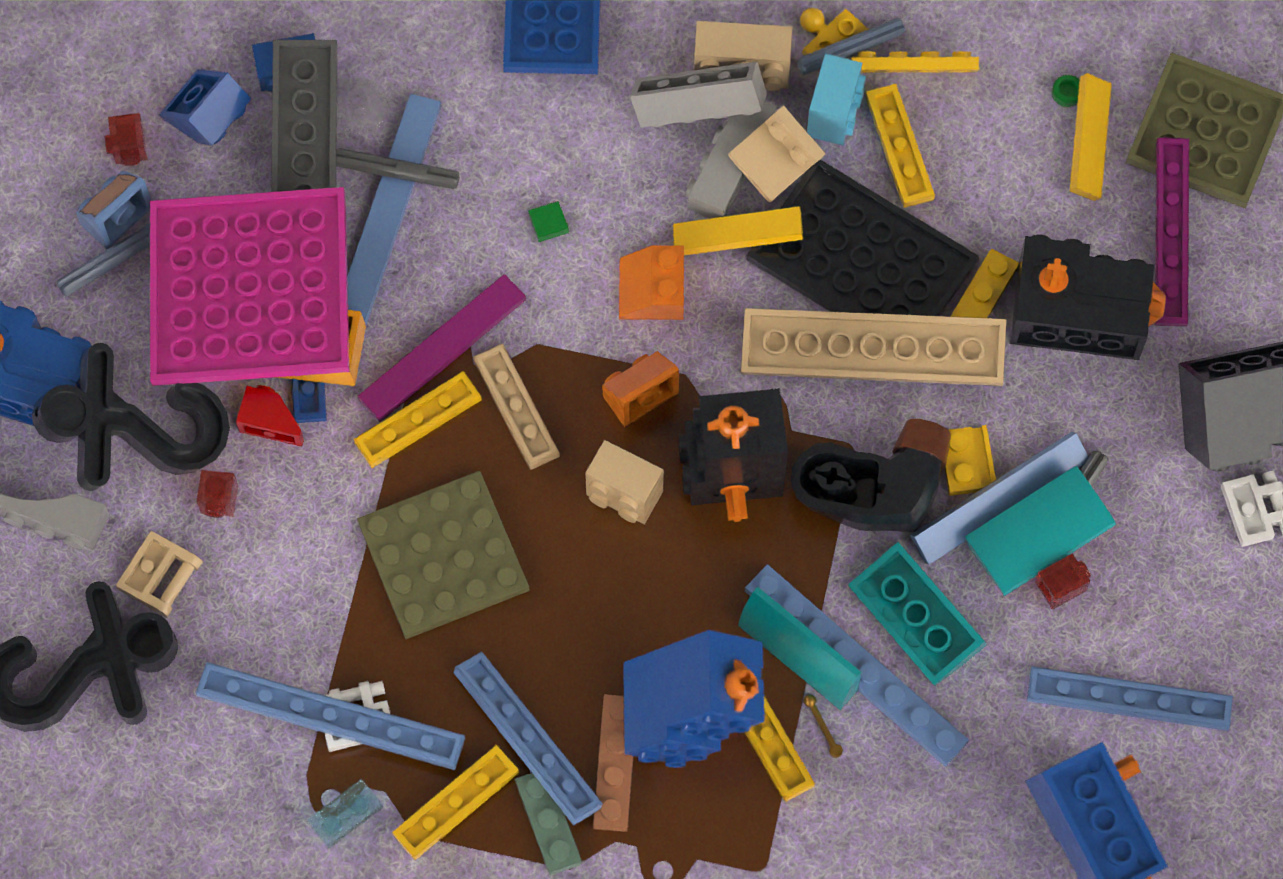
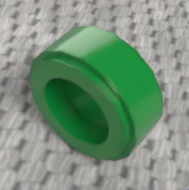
M1063 75L1057 78L1052 88V98L1063 107L1077 105L1080 79L1072 75Z

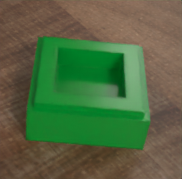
M559 201L528 210L529 218L539 243L569 233V227Z

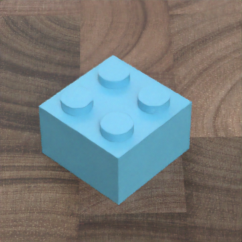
M825 54L809 109L807 133L812 138L844 145L846 135H853L857 119L856 113L862 103L866 76L861 75V62Z

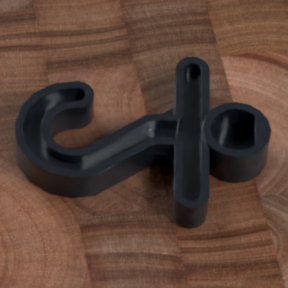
M96 343L82 354L80 389L71 385L56 386L43 394L33 407V425L38 434L46 440L63 443L78 436L77 481L80 487L87 491H94L100 488L110 478L112 436L121 437L160 471L181 475L194 473L215 461L226 447L230 431L227 411L215 393L203 384L177 383L167 391L166 401L172 409L188 414L193 419L197 432L192 444H181L175 441L135 405L126 403L113 391L114 355L112 349L104 343Z
M101 581L90 584L86 589L85 598L94 631L83 645L72 652L39 695L29 699H22L16 697L12 690L15 677L36 662L37 651L31 641L24 636H15L0 644V721L7 727L24 732L45 730L64 718L93 680L104 676L108 678L115 706L122 720L130 725H137L143 722L147 715V707L136 669L147 673L159 672L168 667L175 659L178 651V642L168 621L158 614L148 612L137 614L123 625L117 600L110 586Z

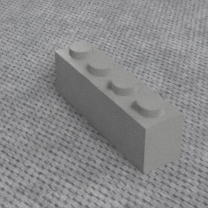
M751 62L636 78L630 98L640 127L643 128L650 126L662 127L666 124L680 122L692 123L696 120L710 118L722 119L726 116L739 114L752 115L756 112H762L767 91L758 63Z
M765 101L762 112H756L752 115L726 116L729 119L725 126H719L712 141L715 144L711 153L706 152L700 162L699 170H701L699 177L697 180L692 178L686 189L685 196L688 197V209L710 219L728 215L746 179V176L729 158L728 154L777 111L776 105Z

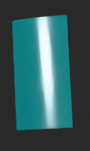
M1076 465L965 536V539L977 560L1001 593L1006 596L1114 527L1116 522Z
M899 542L848 584L850 589L934 686L950 676L987 646L983 638Z
M757 586L742 611L738 626L755 640L762 641L764 648L841 710L858 691L862 672Z

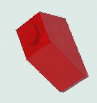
M257 385L256 388L246 386L236 419L239 432L302 447L304 442L302 431L279 393L265 385Z

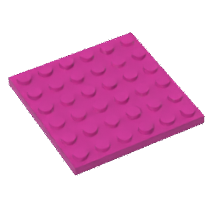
M344 187L150 201V382L152 386L350 372L346 195Z

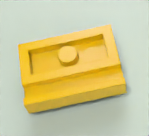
M982 425L979 428L949 429L951 440L944 469L949 496L976 493L994 482L996 477L987 425Z

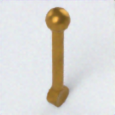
M812 694L806 695L803 702L805 706L810 707L830 746L829 753L831 757H841L843 748L835 743L816 706V697Z

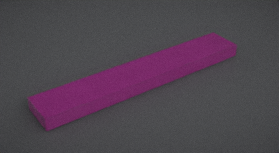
M1157 137L1155 284L1166 295L1163 317L1155 322V326L1187 327L1189 138Z
M503 274L360 393L358 400L381 422L525 302L526 295Z

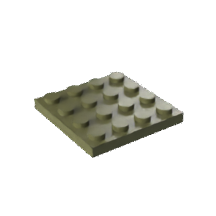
M1171 52L1130 149L1126 164L1156 175L1157 137L1189 138V188L1246 209L1283 116V94Z
M480 471L357 518L405 639L530 591L528 582Z

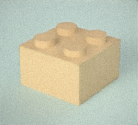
M604 440L585 473L586 495L589 496V500L595 505L602 508L609 506L619 511L618 514L623 519L635 523L637 520L645 525L663 493L664 469Z

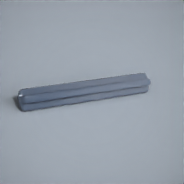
M895 18L802 56L796 61V66L802 75L809 74L821 69L825 54L848 58L857 54V52L865 51L901 36L906 30L901 19Z
M150 224L58 279L57 285L60 291L65 296H69L149 247Z

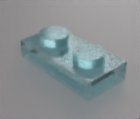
M360 779L310 817L307 822L326 847L330 849L380 811L383 805L366 783Z

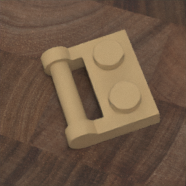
M150 531L115 586L120 592L167 618L173 610L171 607L172 603L194 570L198 571L203 561L186 549ZM176 558L182 562V565L160 599L153 596L152 594Z

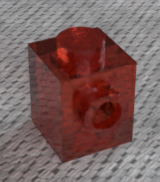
M140 113L108 117L110 135L104 136L107 154H113L116 164L133 166L140 163V161L148 160L144 124Z
M201 470L197 494V504L201 514L214 518L234 517L238 492L235 474Z
M1072 553L1038 572L1035 583L1052 610L1086 592L1090 584L1089 578H1091V575L1085 563L1081 560L1077 561Z

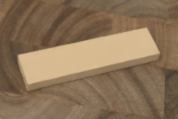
M503 343L474 356V362L529 469L532 470L560 457L559 451Z

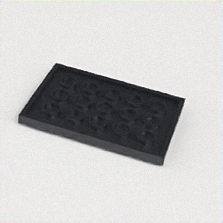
M821 159L807 170L780 208L800 206L803 240L753 246L746 255L747 261L830 312L940 316L979 260V255Z

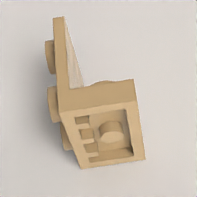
M783 105L735 147L728 156L768 202H771L805 171L818 162L825 155V152Z

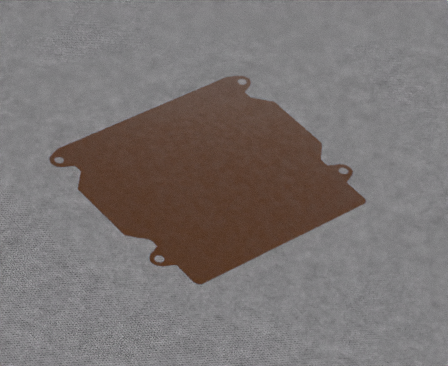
M536 344L511 358L560 454V457L532 470L529 469L477 366L473 363L471 347L407 399L403 404V408L462 371L465 372L482 398L480 402L389 458L376 511L480 471L528 582L530 591L405 639L366 545L329 690L339 688L340 691L359 687L361 682L369 681V684L383 681L385 694L374 696V703L387 700L391 715L464 735L465 740L456 768L453 770L365 744L329 752L325 733L318 731L306 774L309 800L314 811L324 818L341 817L350 810L363 790L369 788L385 792L403 820L406 821L497 745L519 769V774L442 837L439 842L545 864L515 783L516 778L532 772L453 673L455 667L483 652L596 795L604 694L624 696V662L707 630L755 640L741 629L738 624L742 611L750 597L745 592V587L767 564L822 611L841 523L813 512L796 498L791 484L792 467L799 455L816 443L832 442L854 450V448L844 441L792 431L788 408L782 397L788 449L783 497L746 500L748 518L741 519L740 522L728 521L726 502L691 505L690 495H684L683 470L682 464H680L678 448L679 433H684L685 421L693 420V408H699L700 396L686 374L679 373V393L624 427L603 398L602 385L605 384V380L611 374L617 371H621V373L632 367V363ZM604 440L664 469L663 493L645 525L637 520L635 523L623 519L618 514L619 511L609 506L602 508L595 505L589 500V496L586 495L585 473ZM763 647L761 679L764 682V696L793 745L807 682ZM362 700L350 702L356 705L364 706ZM733 732L729 734L727 739L721 740L720 751L708 754L705 760L687 761L684 767H667L665 762L662 761L644 763L640 762L638 757L633 756L627 832L593 829L594 813L575 825L571 823L566 815L565 817L582 862L617 842L637 847L641 874L644 879H656L653 875L654 865L661 861L668 862L672 866L673 874L670 879H684L696 860L759 872L767 866L782 796L745 732ZM329 789H334L341 795L340 804L333 809L324 807L321 802L322 794Z

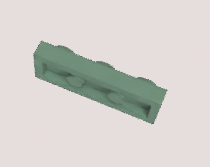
M533 773L516 778V786L549 875L552 876L582 865V860L564 812Z

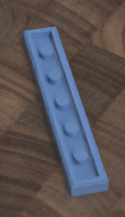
M1070 432L912 533L910 536L923 561L928 565L964 543L966 541L965 536L1074 466L1082 467L1089 457L1077 433Z
M483 652L455 667L453 673L573 825L601 809L603 803Z
M1033 666L1030 670L1027 695L1028 702L1225 731L1230 729L1233 696Z

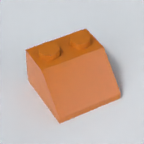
M651 245L620 257L619 319L684 320V246Z
M658 351L650 356L648 354L642 355L632 363V367L622 373L617 371L605 380V384L602 385L603 398L625 427L679 393V369Z

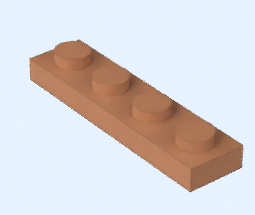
M604 694L596 796L603 804L601 809L594 813L593 829L627 832L633 756L625 755L624 696Z

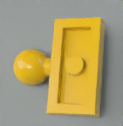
M814 7L807 8L800 16L801 27L807 32H816L818 35L803 48L802 54L805 56L864 32L868 28L846 8L828 25L825 24V17L821 10Z

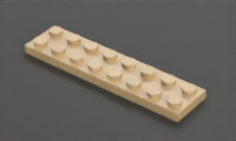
M745 308L741 373L742 375L1003 386L1007 320Z

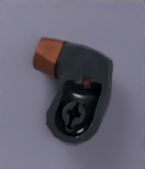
M909 419L906 421L892 450L893 455L889 459L873 453L857 452L832 442L816 443L801 453L792 467L791 484L795 496L813 512L857 530L914 532L927 517L938 492L941 472L946 467L951 434L938 423L924 419Z

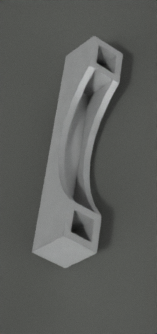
M0 493V516L4 517L5 522L22 528L23 524L35 528V533L48 539H52L53 536L65 539V544L77 550H83L84 547L94 550L110 516L105 504L75 493L48 500L18 499Z

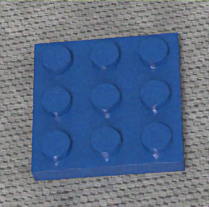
M506 0L503 72L598 74L600 0Z

